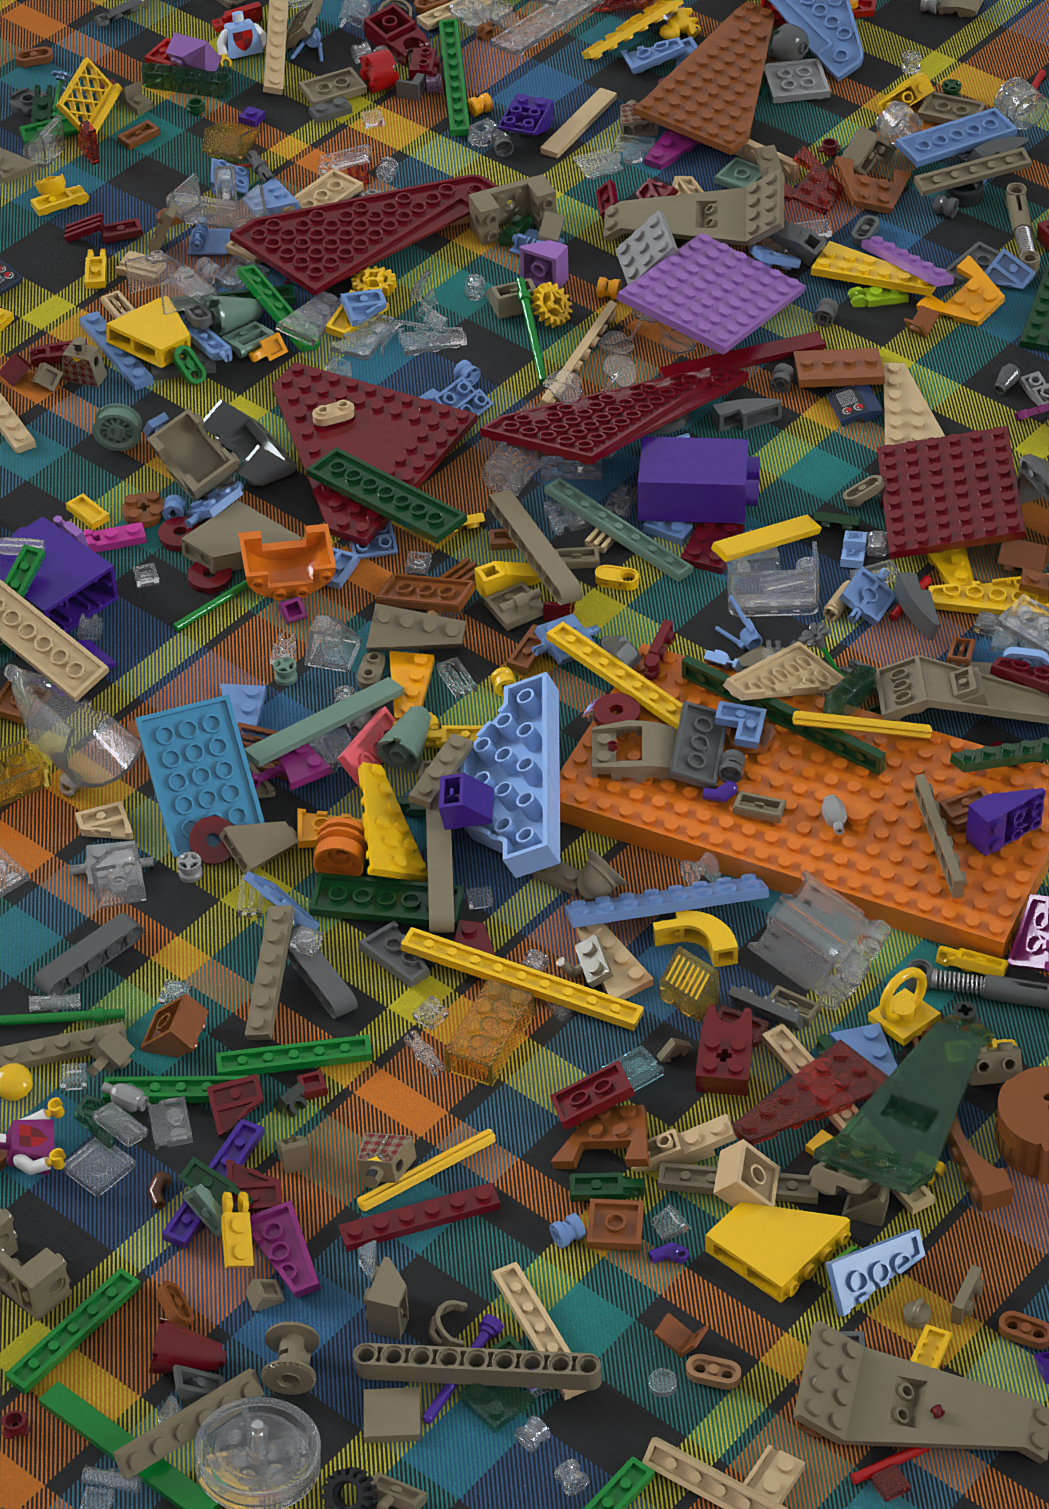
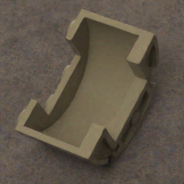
M188 408L148 437L147 441L178 485L190 498L197 501L235 473L239 468L238 464L241 462L234 452L230 454L216 438L212 440L203 427L205 422L198 413L194 414Z

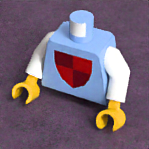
M242 11L232 13L233 22L224 24V30L221 31L217 40L218 55L221 57L218 66L221 69L223 68V61L228 64L227 67L229 69L232 64L230 59L262 53L263 49L266 50V32L257 23H253L251 19L244 20Z

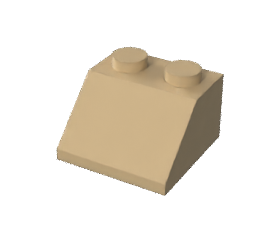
M743 1139L720 1151L713 1193L731 1207H735L739 1202L774 1206L780 1167Z

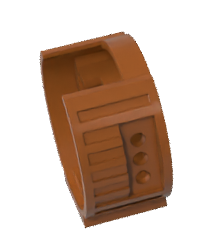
M1049 1066L1030 1068L1020 1072L1012 1079L1006 1080L998 1097L994 1133L997 1150L1004 1161L1013 1169L1026 1176L1038 1177L1041 1185L1049 1183Z

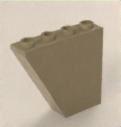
M238 500L182 537V554L194 563L199 562L209 568V572L215 575L216 571L231 568L232 571L244 569L238 533L261 531L262 544L302 540V537Z

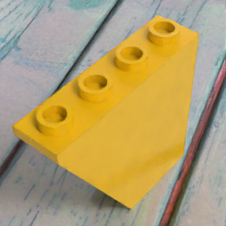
M166 295L106 323L107 343L160 368L173 362L172 353L177 347L186 345L191 348V335Z
M739 1202L705 1235V1251L782 1303L788 1296L792 1297L797 1292L799 1285L805 1279L809 1280L812 1278L816 1269L823 1262H828L839 1246H844L851 1236L850 1219L829 1214Z

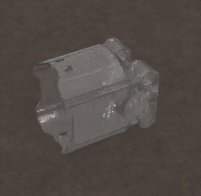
M804 869L800 874L803 883L793 894L781 895L766 915L767 929L758 942H749L747 948L805 990H812L818 994V1002L823 1008L835 1011L860 986L870 969L869 964L882 950L892 933V929L883 920L875 919L870 921L865 917L863 910Z

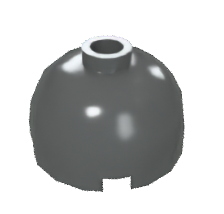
M794 24L782 25L778 29L780 31L778 36H774L772 50L774 57H777L780 62L802 60L809 49L807 33L804 29Z

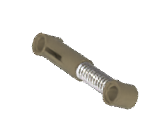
M1015 182L1009 184L1006 188L1005 206L1009 212L1012 233L1017 243L1019 260L1037 273L1034 277L1036 278L1039 275L1040 255L1034 250L1033 229L1026 198L1027 188L1024 184Z

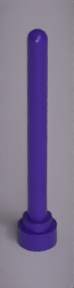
M485 1315L479 1324V1335L470 1348H483L488 1340L498 1337L504 1328L503 1323L493 1315ZM444 1384L423 1415L424 1423L430 1424L433 1422L458 1384Z

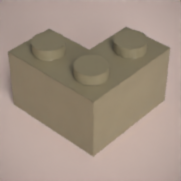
M861 125L848 147L844 150L842 157L853 159L854 169L863 175H867L876 159L887 165L897 147Z

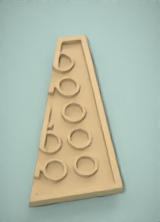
M883 363L885 384H883L885 445L925 440L931 437H944L942 429L905 363Z
M798 641L727 678L723 686L729 690L732 696L740 700L848 691L852 683Z

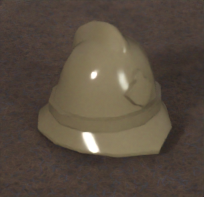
M590 848L586 849L588 860L580 871L576 882L579 893L585 899L607 896L616 886L628 884L598 853Z

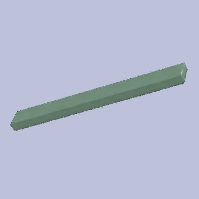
M560 477L545 486L544 493L677 582L693 573L694 567Z
M387 677L245 748L246 757L257 767H261L403 695L404 687L390 677Z

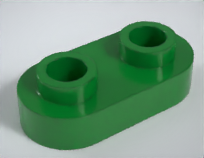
M181 345L173 351L172 361L185 381L193 386L201 384L206 379V370L189 346ZM179 355L184 356V361L179 358ZM191 372L196 374V378L191 376Z

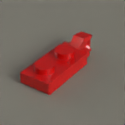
M254 2L225 11L221 18L211 21L212 28L216 33L224 30V24L233 22L232 13L235 11H242L244 20L251 19L253 23L263 20L262 5L260 2Z

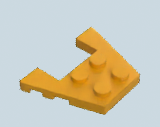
M968 255L957 266V272L968 278L969 281L946 303L933 295L925 296L916 304L917 310L922 305L939 312V317L945 315L952 317L953 321L979 327L1005 302L1003 293L973 258Z

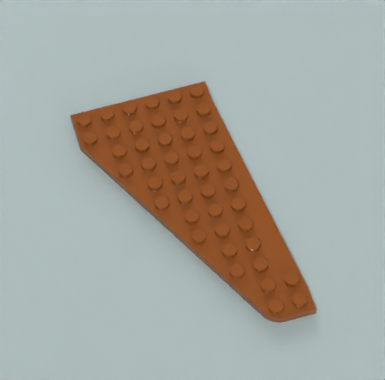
M746 1L720 24L652 92L633 107V114L727 154H734L750 139L774 26V14L772 11L753 2Z

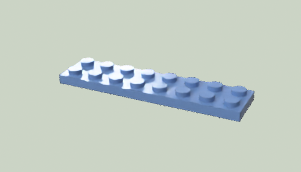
M744 874L739 879L723 877L717 879V882L697 881L692 884L693 886L687 887L672 885L668 887V890L647 889L644 893L635 895L632 892L620 894V897L600 896L595 898V901L590 902L575 900L571 902V905H565V913L572 927L576 928L768 898L769 889L760 877H756L755 874Z

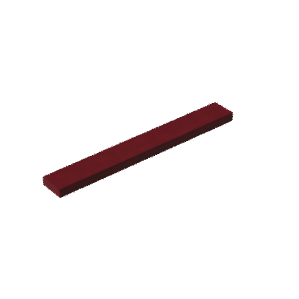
M815 331L728 351L724 355L719 353L659 367V374L661 377L707 366H725L733 369H742L793 357V351L824 350L825 342L819 332Z

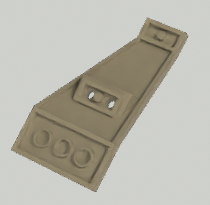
M778 169L744 188L620 201L605 210L603 237L610 242L624 233L633 234L650 216L660 210L666 216L673 238L692 240L702 233L711 236L712 239L720 243L752 246L784 228V173Z
M916 655L874 670L883 720L898 721L903 716L921 713L925 709L932 707L1049 724L1048 693L980 673L978 667L973 668L969 666L963 668L926 656Z
M820 1320L813 1324L793 1419L838 1445L1019 1451L1039 1464L1047 1461L1049 1452V1409L1037 1401L864 1347ZM937 1404H940L942 1409L945 1410L944 1416L939 1419H935L934 1415L930 1412L931 1408Z

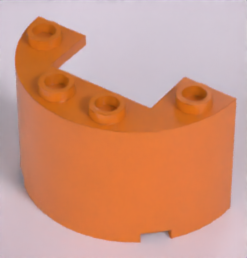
M328 524L305 526V539L265 544H262L261 531L238 533L246 582L259 595L273 598L276 601L299 596L305 598L310 593L325 586L332 580L335 574L336 563Z

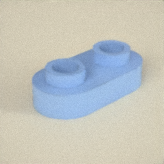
M1009 647L1003 652L1004 658L1026 661L1030 667H1042V664L1049 665V655L1042 650Z

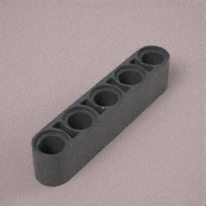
M120 913L41 968L36 973L33 983L48 997L57 999L140 940L144 929L129 915Z
M301 925L292 927L287 959L329 1015L336 1019L357 1009L358 1004L353 992Z

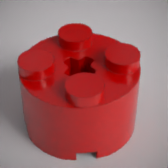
M383 49L360 57L362 69L359 70L360 77L363 81L366 80L371 94L396 86L399 74L398 71L394 72L393 65H396L389 50Z

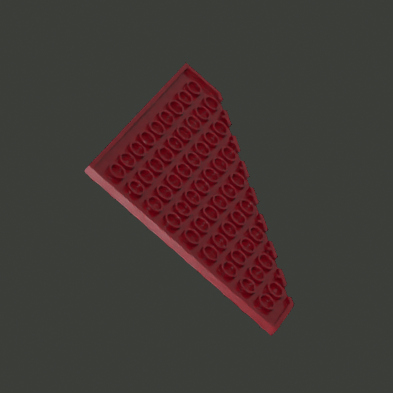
M294 362L272 385L273 394L277 399L280 412L290 432L291 440L297 450L315 501L319 506L322 519L325 524H328L330 535L364 546H368L390 519L308 477L306 469L338 447L418 489L478 421L476 413ZM340 400H347L353 403L355 411L353 418L328 426L314 424L312 412L315 408Z

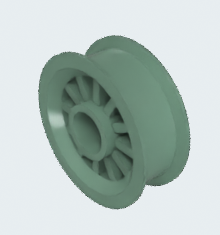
M118 403L105 405L96 413L92 430L93 436L101 446L109 450H129L140 439L142 419L133 408Z

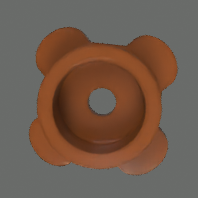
M488 21L479 25L476 36L478 40L481 38L488 40L494 34L493 22Z

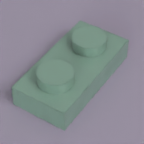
M202 1184L188 1190L182 1198L215 1237L222 1235V1207L213 1198L212 1193Z

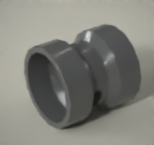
M497 130L491 135V142L498 156L506 157L513 152L514 146L506 130Z
M937 194L932 212L938 215L942 213L946 217L954 218L958 210L959 199L954 197L946 198L943 194Z
M823 298L819 301L813 315L814 322L821 327L832 325L838 312L836 301L831 298Z
M785 363L776 365L770 380L771 389L777 393L788 392L794 377V369Z
M734 749L725 751L721 758L719 778L724 782H739L743 776L745 755Z

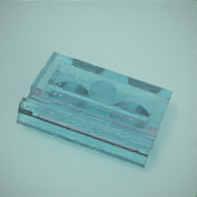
M642 1045L600 1068L602 1069L619 1060L634 1092L664 1075V1068L657 1064V1060Z

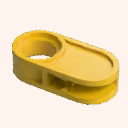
M601 565L595 570V582L600 587L631 591L639 585V573L632 568ZM627 577H630V578H633L634 580H632V581H624L623 579H624V578H627Z

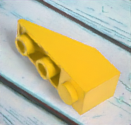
M916 73L899 84L877 105L885 120L888 121L935 90L926 73Z
M493 561L475 568L476 590L483 599L522 581L527 586L541 582V579L529 563Z

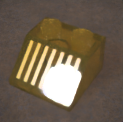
M679 946L660 979V997L667 1004H671L679 1009L685 1016L699 1022L705 1017L709 1004L718 1005L719 971Z

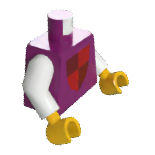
M52 1098L48 1102L49 1109L47 1110L42 1109L30 1116L13 1120L8 1133H0V1149L6 1150L7 1164L9 1166L16 1167L28 1175L37 1173L49 1175L52 1166L56 1170L64 1167L66 1155L63 1149H54V1120L50 1119L51 1116L61 1118L65 1113L60 1098Z

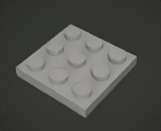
M818 58L765 64L763 75L773 103L782 104L785 102L831 97V90Z
M660 210L650 216L639 229H636L616 249L628 285L665 258L674 255L678 251L666 216Z

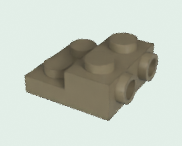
M835 1151L812 1167L809 1174L810 1186L819 1189L821 1193L826 1195H835L843 1188L852 1194H862L883 1178L884 1168Z

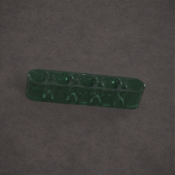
M150 62L141 66L142 83L145 88L225 99L232 95L231 77L228 73Z
M866 665L856 666L826 694L822 713L849 716L872 694L877 670Z

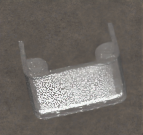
M193 173L166 197L167 208L170 207L171 202L178 205L179 207L175 215L187 224H200L236 230L250 220L267 214L262 184L255 186L237 202L203 197L200 193L198 176Z
M155 250L149 255L125 261L129 292L134 293L160 285L163 314L165 315L206 304L208 301L205 300L206 297L217 295L216 288L196 271L168 254L163 253L162 250Z
M817 541L812 542V557L799 559L796 563V570L751 571L749 562L743 559H734L725 563L728 611L733 616L739 617L729 600V595L734 597L746 617L812 615L818 612L820 607Z

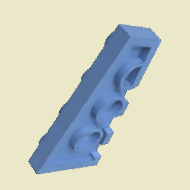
M919 1229L905 1231L825 1263L838 1316H846L851 1312V1308L858 1303L862 1304L870 1298L869 1295L876 1289H882L889 1283L888 1280L896 1274L903 1273L925 1256Z

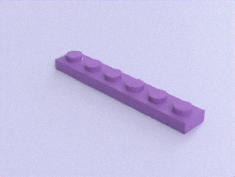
M871 236L870 239L862 240V249L936 287L953 284L954 276L947 273L945 269L933 266V263L921 260L919 256L908 253L906 249L896 247L894 243L884 241L880 236Z

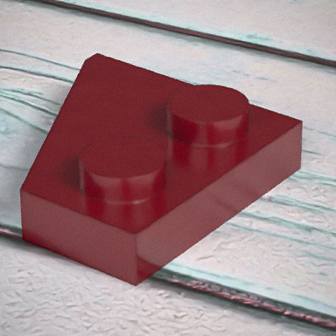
M459 920L454 942L495 955L484 923Z
M226 1160L227 1179L235 1183L238 1189L246 1192L254 1199L252 1204L249 1205L248 1211L266 1210L282 1204L281 1180L269 1175H263L250 1167L246 1168L235 1163L233 1160ZM233 1194V1205L238 1207V1197Z

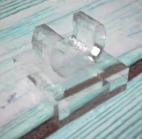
M81 614L77 630L78 640H101L103 618H98L97 614H93V618H85V614Z
M432 995L412 1012L413 1019L431 1031L449 1016L448 1009L441 1005L440 1000Z

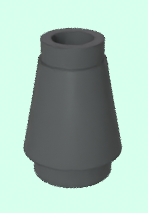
M1013 364L1003 366L993 386V390L997 394L1003 395L1019 381L1020 369Z

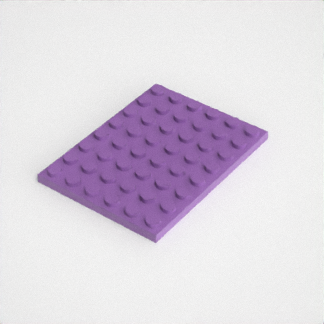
M701 233L679 248L674 255L668 256L619 291L616 300L724 355L801 296L805 291L806 285L800 283L797 279L782 274L779 270L764 265L761 261L748 257L743 252L730 248L725 243L712 239L707 234Z

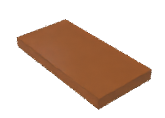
M393 573L375 599L377 604L393 607L460 613L477 586L476 581Z

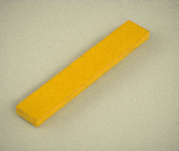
M806 514L713 542L711 549L721 559L728 562L817 535L822 527Z

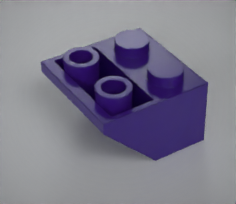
M465 773L440 776L439 812L445 830L493 823V787Z

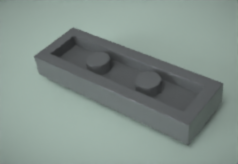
M732 985L728 993L732 1003L744 1008H751V1011L801 1031L804 1021L798 1009L789 1005L785 1008L778 1005V1002L771 997L764 996L761 998L754 995L755 992L745 986L738 988Z

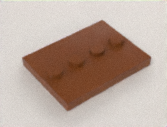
M878 348L793 351L799 388L885 384V374Z

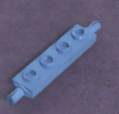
M181 314L180 318L191 335V342L212 360L223 359L225 362L232 360L231 346L209 328L198 329Z

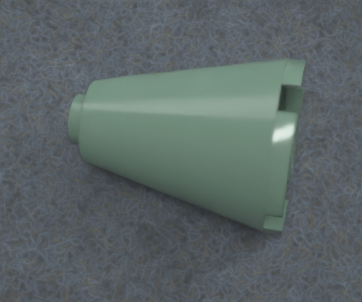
M217 295L205 298V300H208L205 306L212 313L213 323L208 328L219 337L260 319L263 314V306L257 299Z
M422 706L410 707L379 740L376 746L378 748L377 754L385 764L393 769H397L398 766L405 768L403 772H413L419 768L431 720L428 710Z

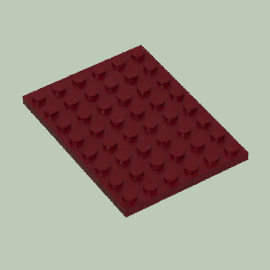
M1008 426L877 447L880 476H882L885 483L882 496L890 560L1026 538Z

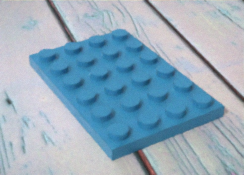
M229 694L135 718L173 859L178 858L185 852H191L189 834L194 824L202 818L209 816L221 817L229 821L232 826L265 823ZM211 834L207 836L206 842L209 846L216 847L219 845L220 839L218 836Z

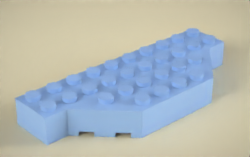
M547 672L504 687V704L498 709L499 715L492 722L488 721L476 734L478 738L474 742V747L460 766V773H465L494 789L493 823L464 828L473 840L502 853L504 863L515 878L560 864L559 690Z

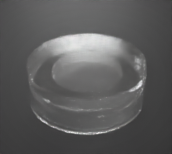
M638 148L624 150L623 162L628 165L641 163L642 151Z
M660 1368L650 1374L649 1389L655 1396L668 1397L675 1392L677 1378L671 1370Z

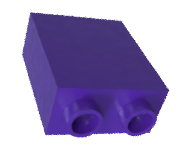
M643 436L638 476V520L745 524L746 506H758L760 457L748 456L749 439Z
M41 517L27 527L19 528L12 537L0 544V580L3 582L24 544L45 550L46 557L24 599L66 633L119 599L114 565L44 517Z

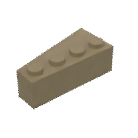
M375 603L366 650L367 653L400 650L462 649L467 627L466 621Z

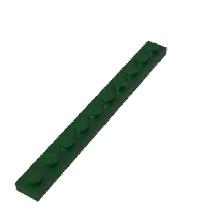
M689 655L682 659V678L735 704L767 709L766 717L769 721L877 775H880L885 770L886 753L838 729L794 725L792 721L794 711H800L799 709L774 697L740 700L732 696L729 690L723 686L726 679L731 676Z

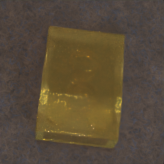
M222 121L204 130L202 152L208 153V156L212 158L223 156L227 157L228 161L238 162V160L246 157L260 133V128Z

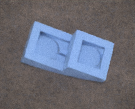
M845 530L840 567L860 568L863 566L868 532Z

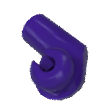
M726 781L717 789L704 787L702 799L726 802L737 793V784L733 781Z
M670 1242L648 1251V1256L653 1264L665 1259L675 1263H685L689 1258V1250L684 1246Z

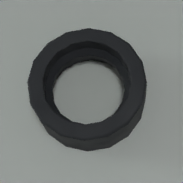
M983 181L945 190L946 198L954 197L959 199L958 207L961 208L976 206L983 198ZM965 188V189H970V190H972V191H970V192H961V191H957L956 189Z

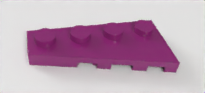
M290 1200L250 1215L253 1240L294 1297L299 1298L320 1290L321 1286L292 1201Z

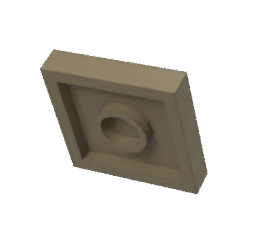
M420 1387L364 1389V1443L421 1441Z

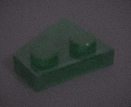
M87 1094L84 1095L74 1109V1118L109 1149L113 1148L133 1115V1112L126 1111L115 1104Z
M475 1383L467 1385L457 1393L458 1400L495 1434L535 1403V1396L532 1393L506 1386H486Z

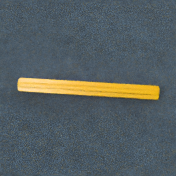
M794 711L792 717L793 724L801 726L929 739L932 733L931 726L927 724L806 711Z
M487 1128L405 1172L398 1182L385 1183L358 1197L357 1204L359 1208L366 1212L491 1145L496 1141L495 1134L490 1128Z

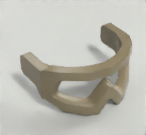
M385 0L378 8V11H380L386 5L395 3L399 8L408 12L409 16L413 19L412 7L405 0Z
M449 1300L437 1308L435 1315L429 1321L428 1335L436 1345L464 1347L463 1340L455 1339L445 1331L441 1324L440 1316L451 1310L465 1312L467 1303ZM436 1328L442 1336V1340L435 1333Z

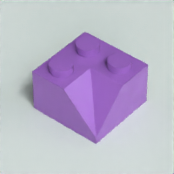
M175 32L166 51L171 62L177 65L180 72L189 74V72L194 73L203 79L205 77L213 79L221 61V57L207 41Z
M551 240L521 245V277L524 279L531 278L535 286L551 282L552 285L557 283L558 289H560L569 279L568 246Z

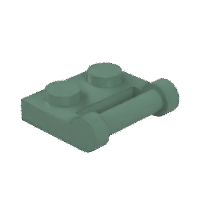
M254 321L222 336L221 339L231 346V350L236 352L239 358L247 356V353L261 347L259 341L275 333Z

